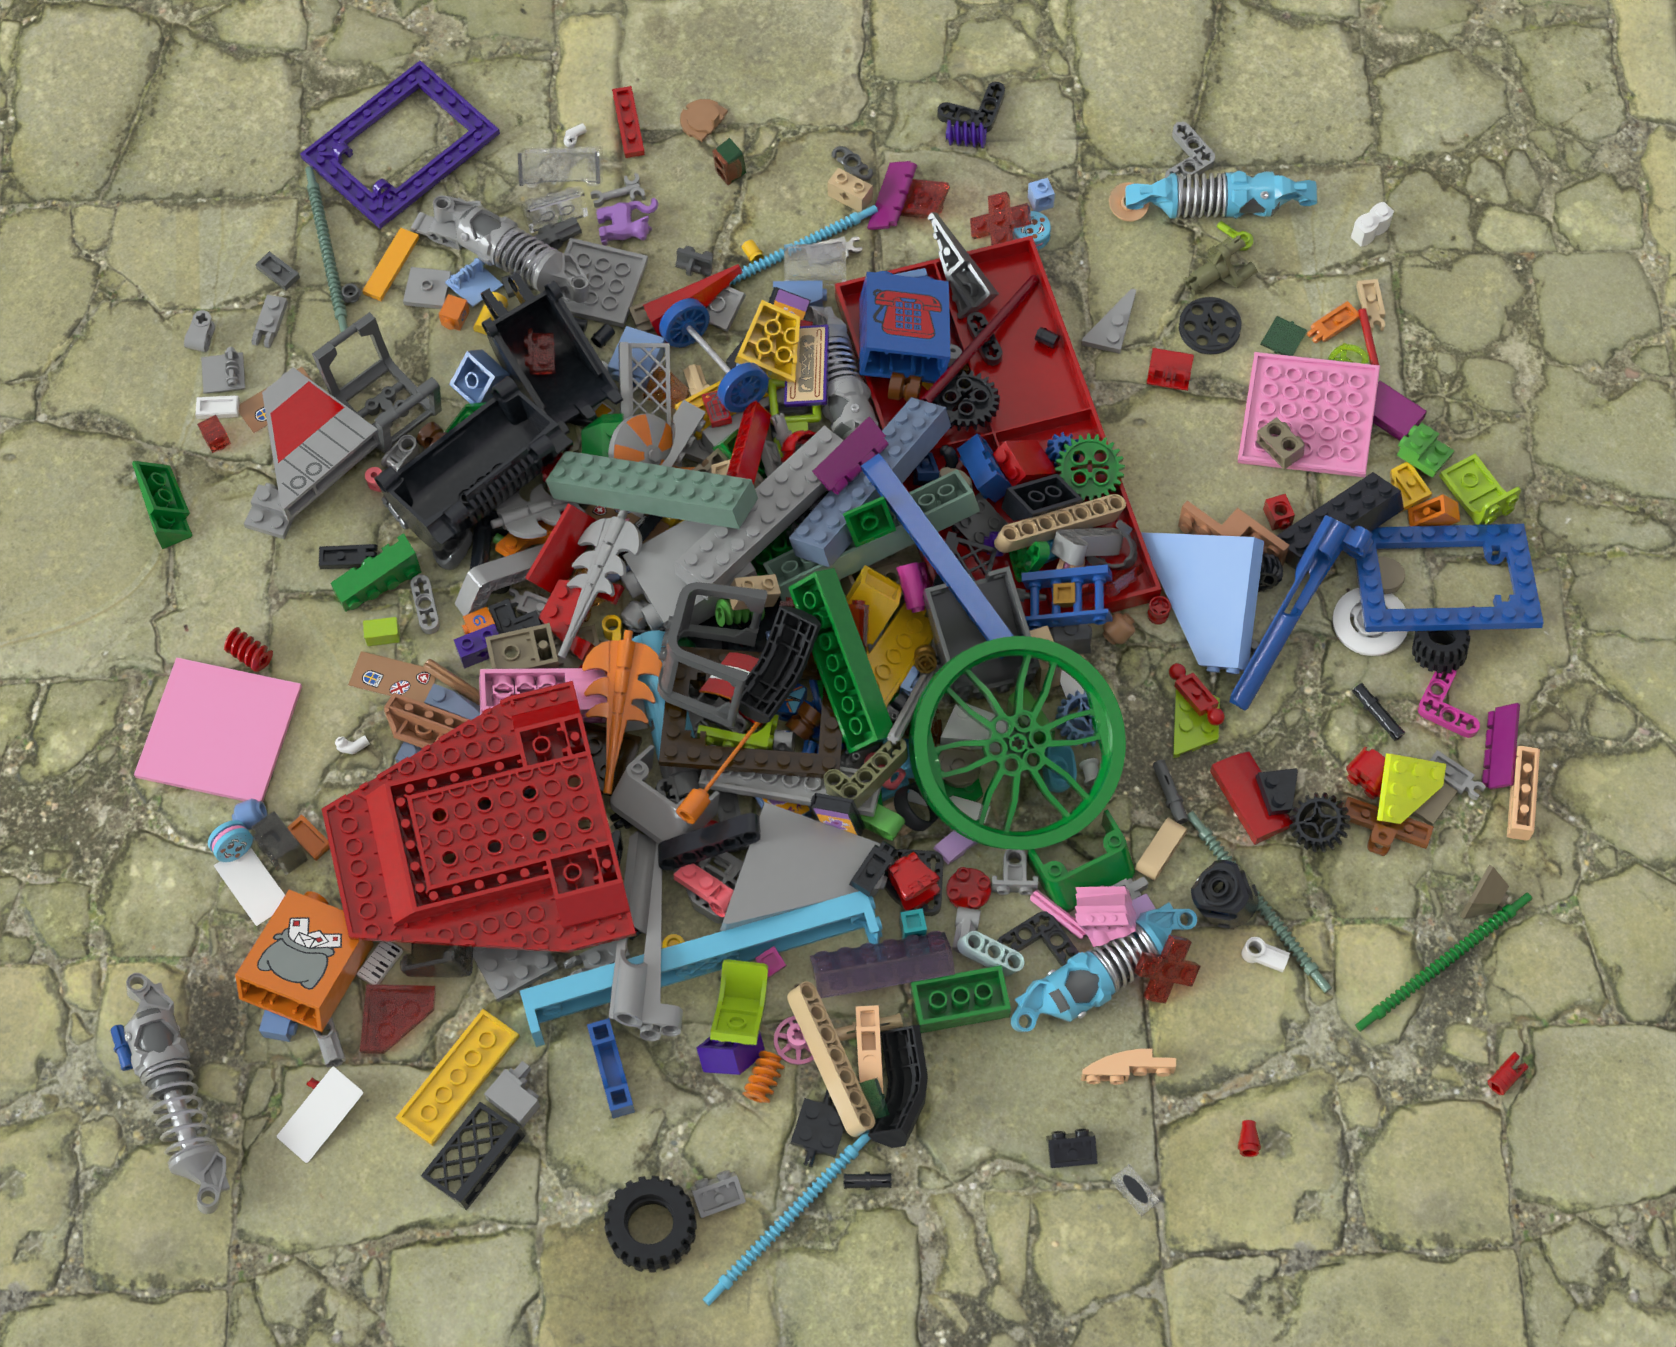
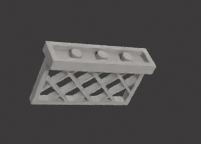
M620 342L618 345L619 393L623 398V401L620 402V413H624V420L633 416L638 409L644 414H649L642 405L650 398L658 406L651 415H654L660 408L666 414V422L671 426L670 343ZM632 348H641L646 355L638 362L632 356ZM656 348H665V357L660 362L651 355ZM648 356L657 364L650 373L641 365ZM632 361L636 364V366L633 369ZM637 367L647 375L640 383L633 378L632 374ZM658 367L665 372L666 376L661 383L651 375ZM648 377L658 385L650 394L641 386ZM665 381H666V389L662 386V384H663ZM638 387L647 395L640 404L633 398V392ZM659 387L666 393V399L661 404L652 396Z

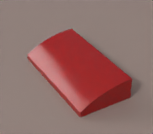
M568 503L525 579L550 593L554 590L558 580H568L575 569L572 567V564L584 553L588 546H580L578 541L584 531L597 520Z
M1249 751L1233 755L1212 764L1210 770L1212 776L1254 845L1290 828L1289 825L1293 822L1288 814L1269 816L1256 780V775L1261 770Z

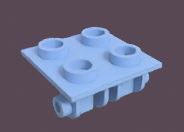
M475 258L474 262L465 265V268H461L457 274L451 275V278L445 281L452 290L463 299H466L472 307L483 300L481 292L490 288L491 292H495L503 286L497 278L483 267L485 263L478 258Z

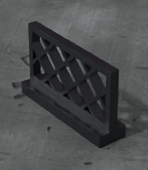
M948 531L945 543L972 580L975 581L971 573L981 569L986 578L988 572L992 570L997 549L956 537V533ZM958 544L966 546L970 553L961 557L957 551ZM982 551L991 554L990 559L984 563H981L977 556ZM973 556L978 566L969 570L964 560ZM936 572L933 586L945 584ZM925 611L924 617L928 618L927 611Z
M479 1102L421 1174V1177L467 1211L520 1144L525 1134L519 1126L510 1123ZM483 1110L488 1114L489 1122L476 1124V1117ZM503 1124L507 1127L502 1135L494 1136L493 1126ZM489 1127L490 1137L478 1139L477 1129ZM473 1130L474 1140L462 1143L461 1136L464 1132ZM490 1142L491 1149L489 1152L479 1155L478 1145ZM474 1146L475 1156L463 1158L462 1148ZM458 1149L459 1159L447 1161L446 1155L448 1152ZM476 1161L474 1171L464 1174V1163ZM459 1164L460 1175L448 1177L447 1166ZM443 1167L444 1178L434 1180L430 1177L435 1169ZM461 1180V1187L454 1194L449 1190V1182Z

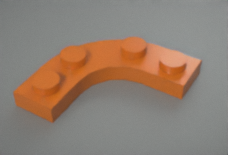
M538 522L543 529L547 530L546 536L523 539L509 532L495 545V551L506 557L524 551L531 545L545 544L555 526L545 522Z

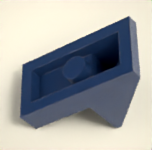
M928 453L912 471L913 484L915 486L926 485L932 480L939 478L940 472L933 453Z

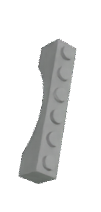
M785 387L776 390L779 414H804L812 410V406L785 407ZM769 396L763 397L759 403L770 413ZM744 411L732 415L731 424L715 428L708 426L702 431V444L710 454L714 451L712 448L736 429L739 430Z
M685 400L682 401L673 415L671 422L672 448L662 466L674 467L676 463L680 465L686 455L684 450L686 447L691 448L696 439L694 434L696 431L701 432L706 423L703 420L706 412ZM631 512L639 518L644 516L643 513Z

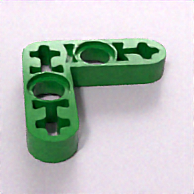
M1035 541L1028 550L1025 547L1008 552L1014 575L1018 582H1022V573L1039 571L1048 560L1050 547L1047 541Z

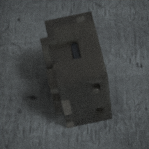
M275 811L252 826L255 835L252 837L261 852L270 859V863L277 872L282 870L286 876L308 860L300 843Z

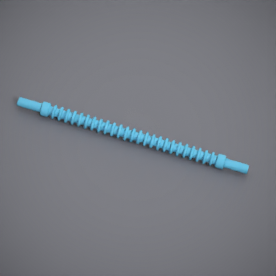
M873 205L859 213L853 212L849 217L845 216V220L835 221L834 225L831 223L830 227L825 226L824 230L821 228L820 232L815 231L814 235L810 233V237L805 236L804 240L800 238L799 242H794V245L790 243L789 247L784 246V249L780 248L779 252L774 251V254L770 253L769 257L759 258V262L749 263L748 267H743V273L739 274L730 284L735 285L736 281L741 282V279L745 280L746 276L751 277V274L755 275L756 271L766 270V266L771 267L772 263L776 265L777 261L781 262V259L786 260L787 256L796 255L797 251L802 252V249L805 250V245L814 244L817 241L822 242V239L827 240V236L831 238L832 234L837 235V232L841 233L842 229L847 230V227L851 228L852 224H860L861 220L878 212L877 207Z
M870 1130L863 1133L852 1145H848L844 1149L845 1153H840V1158H835L836 1162L830 1163L831 1167H826V1172L821 1173L822 1177H817V1182H812V1187H807L808 1191H803V1196H798V1201H793L792 1207L788 1206L789 1211H784V1216H779L780 1220L774 1221L775 1225H770V1230H765L764 1236L760 1235V1241L755 1240L756 1245H751V1250H746V1255H741V1260H736L737 1264L735 1266L731 1265L732 1269L726 1270V1275H721L717 1285L702 1299L708 1306L725 1289L729 1290L733 1286V1281H738L737 1276H742V1271H747L746 1267L752 1266L751 1262H756V1257H761L762 1251L766 1252V1246L770 1247V1242H775V1237H780V1232H785V1227H790L789 1223L795 1222L794 1217H799V1212L803 1213V1208H808V1203H813V1198H818V1193H823L822 1189L828 1187L827 1183H832V1178H837V1173H842V1168L846 1169V1164H851V1159L855 1160L859 1156L858 1152L871 1139L868 1136Z

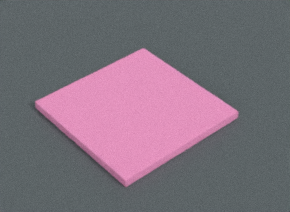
M1254 352L1238 463L1282 468L1257 443V431L1277 417L1281 422H1285L1290 427L1291 432L1295 436H1299L1305 444L1304 456L1286 469L1365 478L1380 365Z
M176 657L136 767L135 778L240 801L253 798L263 802L302 685Z

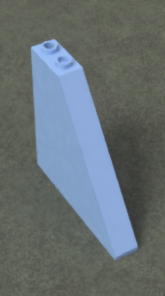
M1141 532L1155 572L1198 664L1207 667L1208 672L1220 673V669H1226V673L1239 674L1240 670L1244 671L1250 659L1264 541L1255 537Z

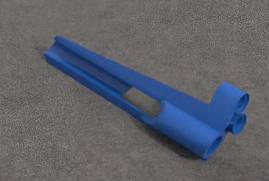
M1324 516L1297 564L1294 584L1231 693L1230 703L1244 711L1250 707L1302 612L1341 551H1345L1354 559H1364L1373 544L1371 539L1373 534L1361 526H1355L1352 529L1350 526L1332 517ZM1309 571L1310 578L1290 614L1285 613L1284 611L1306 572Z

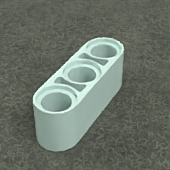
M971 931L958 940L957 947L962 955L988 968L1002 965L1004 976H1011L1024 967L1025 961L1022 954L980 932ZM968 939L973 942L974 948L968 944ZM988 949L993 952L994 958L990 957ZM1008 959L1012 961L1013 968L1009 966Z

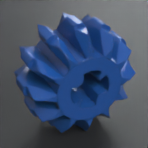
M1064 432L1061 433L1060 437L1054 434L1052 440L1049 439L1047 441L1045 453L1051 462L1054 461L1055 467L1058 466L1056 459H1063L1060 457L1059 451L1066 452L1064 444L1072 446V434L1068 437L1065 436ZM1079 454L1073 457V460L1077 462L1080 459Z

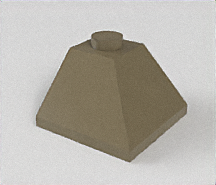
M1489 865L1460 915L1461 918L1466 919L1493 913L1498 905L1504 906L1509 897L1506 894L1509 885L1493 866Z

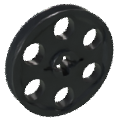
M1216 297L1199 298L1190 302L1183 309L1179 320V333L1184 343L1192 350L1208 355L1220 354L1232 348L1238 341L1242 326L1241 317L1236 308L1223 299ZM1220 306L1224 311L1215 313L1212 308ZM1200 308L1203 313L1195 315L1192 309ZM1208 319H1210V323L1213 326L1212 334L1211 329L1207 325ZM1232 320L1236 323V326L1228 327L1225 325V322ZM1192 324L1195 326V329L1187 331L1184 326ZM1221 336H1224L1229 341L1225 344H1222L1218 342L1217 339ZM1204 338L1208 343L1202 346L1197 343V340Z

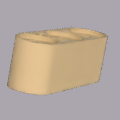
M1168 817L1141 856L1135 870L1155 881L1183 840L1188 829Z

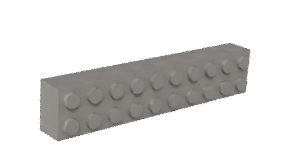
M823 426L755 488L758 499L740 529L713 526L675 561L676 575L687 584L702 582L726 585L827 491V488L812 470L843 440L826 426ZM701 595L707 601L712 598V596Z

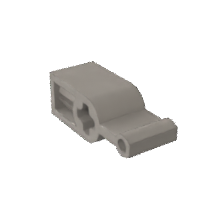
M419 212L411 226L412 232L426 235L436 243L461 250L462 246L456 240L455 221L440 223L434 217Z

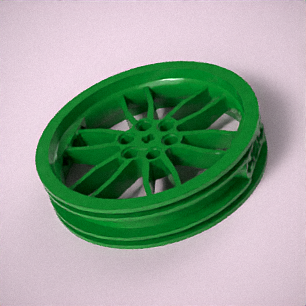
M1010 636L989 640L971 647L949 660L934 674L923 689L915 706L909 730L911 769L919 791L931 810L948 827L965 838L985 846L1000 849L1028 850L1047 847L1064 841L1087 827L1102 812L1115 792L1122 774L1126 752V735L1122 713L1113 691L1103 676L1086 659L1073 650L1050 640L1029 636ZM1007 656L1023 657L1015 686L1013 714L1011 716L1005 714L992 692L975 676L971 668L995 658ZM1035 658L1048 662L1049 667L1041 693L1031 711L1023 710V690L1030 659ZM1056 667L1070 675L1084 689L1090 709L1065 715L1040 726L1036 718L1049 694ZM963 674L969 678L986 698L995 714L991 721L972 710L951 689V685ZM945 694L966 715L989 731V736L986 740L958 741L937 747L934 746L931 727L935 712ZM1021 715L1025 716L1028 720V725L1025 728L1018 725V718ZM1085 715L1091 716L1095 731L1093 736L1077 740H1052L1051 729L1070 719ZM998 721H1003L1006 724V731L1003 734L996 730ZM1036 732H1040L1043 735V742L1041 744H1036L1033 740ZM1015 737L1016 740H1021L1022 745L1019 746V749L1016 746H1012V741H1015ZM1098 740L1102 756L1095 781L1088 793L1083 790L1069 773L1045 756L1044 752L1047 747L1075 746ZM993 742L1000 746V752L997 755L990 752V745ZM955 747H982L984 757L965 767L944 772V770L941 771L938 753L941 750ZM1031 753L1037 757V763L1034 766L1029 765L1027 762V757ZM1008 759L1015 761L1016 767L1013 771H1008L1005 767ZM994 761L997 764V769L984 794L978 819L974 820L961 811L947 796L942 778L965 773ZM1043 766L1059 775L1082 798V801L1070 813L1048 790L1038 772ZM1025 770L1041 794L1062 815V818L1038 829L1011 831L1010 826L1018 803L1021 772ZM1004 775L1011 777L1010 801L1003 828L1000 830L984 825V820L992 795Z

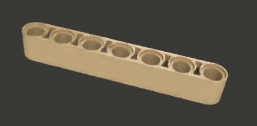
M1112 494L1003 526L994 540V545L1000 552L1008 553L1031 546L1035 541L1052 540L1059 529H1086L1107 524L1119 517L1126 506V502L1122 496Z
M805 981L788 993V1003L847 1133L850 1136L858 1137L874 1127V1115L816 987L811 982Z

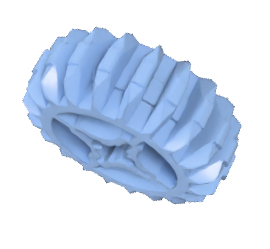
M1077 690L1075 691V697L1069 693L1067 700L1062 699L1061 706L1057 707L1058 714H1056L1055 720L1068 715L1076 707H1078V712L1089 710L1086 692L1084 691V694H1080ZM1088 715L1070 719L1056 726L1057 729H1061V736L1067 735L1066 740L1091 737L1095 733L1092 729L1091 716L1089 717ZM1096 741L1087 742L1092 747L1096 745ZM1083 743L1082 746L1085 748L1087 743Z

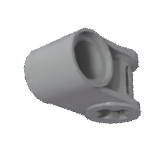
M200 310L194 314L189 330L185 335V348L202 352L208 351L212 335L215 331V325L209 312Z
M411 435L402 436L383 456L381 465L383 467L391 466L397 472L420 454L416 439ZM413 446L411 449L405 450L407 447Z

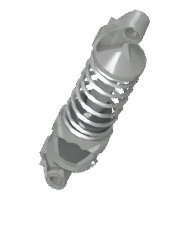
M133 973L126 981L127 995L140 1004L124 1028L125 1040L128 1041L132 1054V1067L135 1075L139 1076L141 1084L151 1089L146 1098L149 1100H162L156 1103L150 1111L154 1114L169 1112V1114L159 1118L155 1126L159 1128L174 1127L164 1132L160 1137V1140L163 1142L178 1140V1142L167 1147L164 1152L166 1155L171 1156L168 1161L170 1172L199 1184L197 1208L203 1214H212L218 1209L221 1193L230 1190L226 1177V1157L220 1153L217 1142L209 1138L213 1129L211 1126L204 1124L208 1115L205 1111L200 1110L203 1104L202 1099L195 1096L198 1086L191 1082L194 1074L192 1070L188 1069L190 1066V1051L186 1040L181 1037L180 1027L177 1025L174 1016V1002L164 993L161 983L154 984L142 973ZM134 984H141L143 986L140 989L132 988ZM189 1085L193 1087L194 1091L191 1095H183ZM192 1099L197 1100L199 1103L196 1109H188L186 1104ZM164 1104L167 1106L166 1109L155 1110ZM196 1113H200L203 1116V1120L200 1123H192L191 1117ZM171 1118L172 1122L160 1124L164 1120ZM201 1127H205L208 1130L204 1137H197L195 1132ZM173 1132L176 1133V1136L164 1138ZM178 1146L181 1148V1150L169 1152ZM208 1196L214 1199L210 1204L202 1202V1199Z

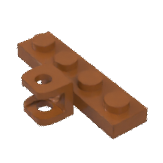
M1347 797L1344 807H1347L1349 810L1346 814L1351 817L1349 822L1372 830L1367 844L1370 852L1385 856L1389 852L1394 838L1424 849L1427 848L1434 826L1411 818H1407L1401 824L1378 821L1379 807ZM1375 843L1382 845L1383 848H1377Z

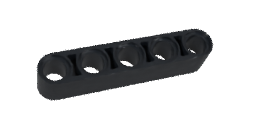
M746 813L662 841L658 844V866L662 870L670 871L756 843L761 838L760 818L757 814Z

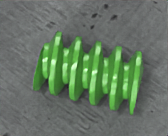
M719 599L717 601L715 617L719 626L723 627L725 623L732 625L733 622L739 624L741 620L743 623H747L749 619L752 621L754 612H751L749 609L733 610L730 599ZM763 610L761 620L764 619L765 610Z

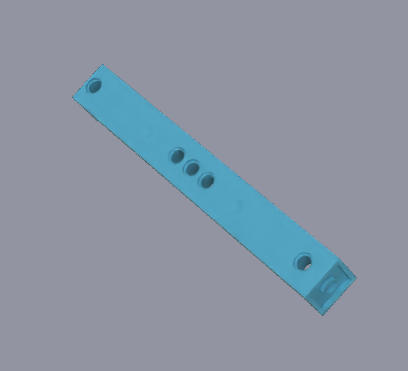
M858 891L661 949V987L722 970V963L725 959L750 962L756 960L757 956L773 946L780 953L862 928L865 929L870 947H877L880 945V938L883 937L881 932L883 928L879 916L875 917L874 909L876 907L872 896L868 897ZM644 954L627 960L633 964H641L644 961ZM615 963L520 990L536 1047L545 1045L539 1023L611 1002Z

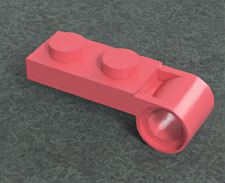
M694 863L681 867L673 874L675 881L707 901L715 914L720 917L725 916L734 890Z

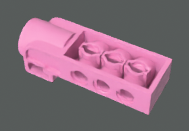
M582 668L480 669V715L484 710L494 707L508 696L573 681L583 721L588 723H606V718H587L586 713L593 706L607 702V698L602 695L586 697L584 692L595 680L607 677L603 670L593 669L584 672Z

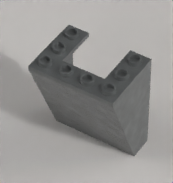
M1010 567L990 571L986 578L974 581L1014 636L1031 637ZM946 583L924 589L923 598L940 668L961 652L986 642L981 632L947 588ZM1007 656L1003 659L995 658L976 665L971 670L992 693L1002 694L1010 691L1011 687L1016 686L1023 657ZM1030 659L1024 687L1030 686L1031 682H1033L1040 667L1038 659ZM964 674L951 685V689L965 703L968 702V699L974 697L977 700L985 698ZM947 695L949 704L955 703V702Z

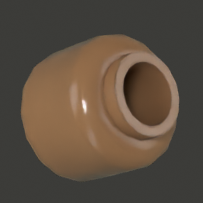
M1114 613L1112 615L1113 621L1106 622L1103 625V635L1113 645L1124 644L1135 632L1133 625L1135 621L1127 613H1124V615Z

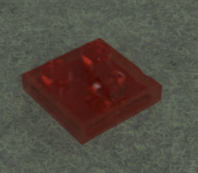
M912 179L909 192L906 195V201L902 211H900V216L928 218L932 212H937L938 215L942 213L943 203L950 189L948 182Z

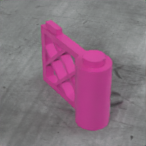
M915 562L896 567L907 610L912 609V613L925 610L924 589L931 587L925 562Z

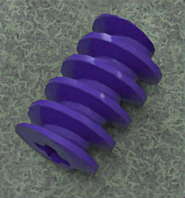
M950 120L947 121L946 140H948L950 146L956 140L957 146H961L964 141L965 147H968L970 142H972L973 147L976 148L980 142L981 148H985L987 126L984 129L983 124L979 123L978 128H976L975 123L972 122L970 127H968L967 122L964 121L962 127H960L958 121L955 122L954 126L951 125Z

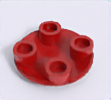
M960 867L948 880L946 886L947 897L957 908L959 906L979 909L990 898V879L978 869Z

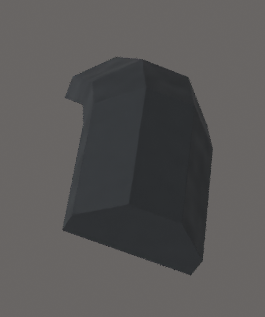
M788 606L779 607L765 649L757 664L747 676L739 707L743 715L758 723H766L772 720L796 687L806 668L822 625L815 616L801 609Z
M920 1025L880 1032L888 1077L887 1093L876 1116L875 1125L870 1129L868 1136L873 1141L890 1148L906 1146L925 1105L928 1073Z

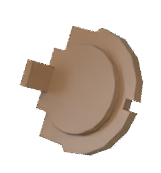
M698 99L686 105L687 110H682L680 125L689 137L693 136L703 142L724 119L728 110L718 105L716 101Z

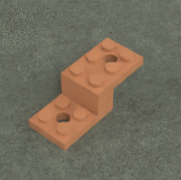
M1188 500L1182 506L1178 527H1180L1183 533L1255 537L1264 541L1263 554H1273L1279 558L1281 565H1284L1289 544L1239 508L1221 525Z

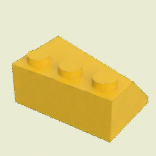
M761 300L735 362L738 364L755 363L762 368L768 377L795 383L800 316Z

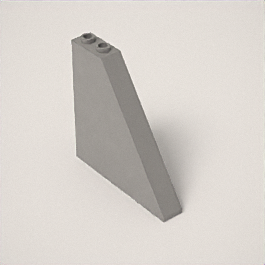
M765 802L759 816L761 838L758 842L750 844L720 931L858 892L849 883L874 845L880 846L881 843ZM882 875L869 896H876L879 889H884L887 876Z

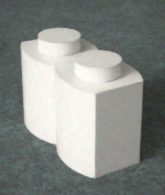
M1385 202L1374 205L1369 213L1361 215L1355 221L1351 238L1360 247L1370 244L1375 236L1387 231L1394 211Z

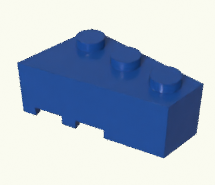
M976 434L957 448L961 456L959 459L967 468L981 495L985 499L989 498L996 503L1005 496L1007 488L1012 487V485L992 454L994 452L987 441Z

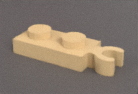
M1378 279L1357 281L1356 287L1361 309L1366 308L1371 331L1373 332L1374 325H1379L1380 330L1383 331L1385 321L1382 318L1385 317L1386 313Z

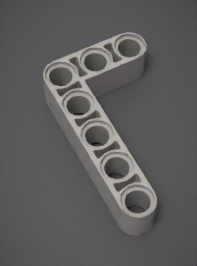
M544 544L472 568L467 573L455 601V605L461 614L465 616L484 608L491 591L527 580L525 577Z

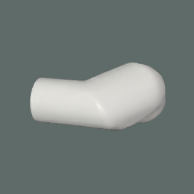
M365 736L360 737L354 742L348 741L345 737H338L335 741L338 751L352 755L370 745Z

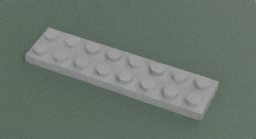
M840 766V771L849 778L859 770ZM702 769L698 782L699 787L705 788L718 770ZM723 771L710 788L712 790L811 806V799L815 793L828 795L823 778ZM864 780L862 782L867 783L871 780ZM832 782L831 785H836L839 782ZM881 787L858 808L860 815L874 817ZM849 795L847 797L853 798L855 797V795Z

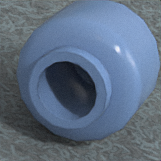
M253 798L238 803L234 808V814H232V820L243 822L247 830L263 825L265 818H267V810L263 802Z

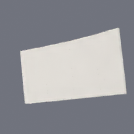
M251 847L243 856L234 861L218 862L214 865L256 926L274 914L285 896Z

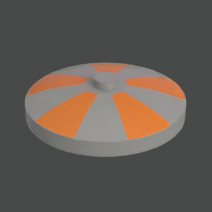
M639 414L628 417L615 429L610 440L608 455L610 458L662 465L672 448L671 426L660 417L651 414ZM682 462L680 465L676 463L674 467H682Z

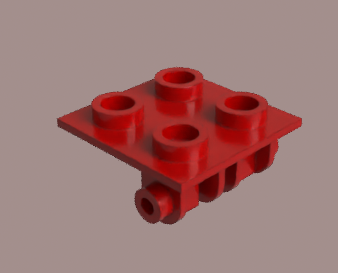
M1153 348L1146 384L1188 391L1194 354Z

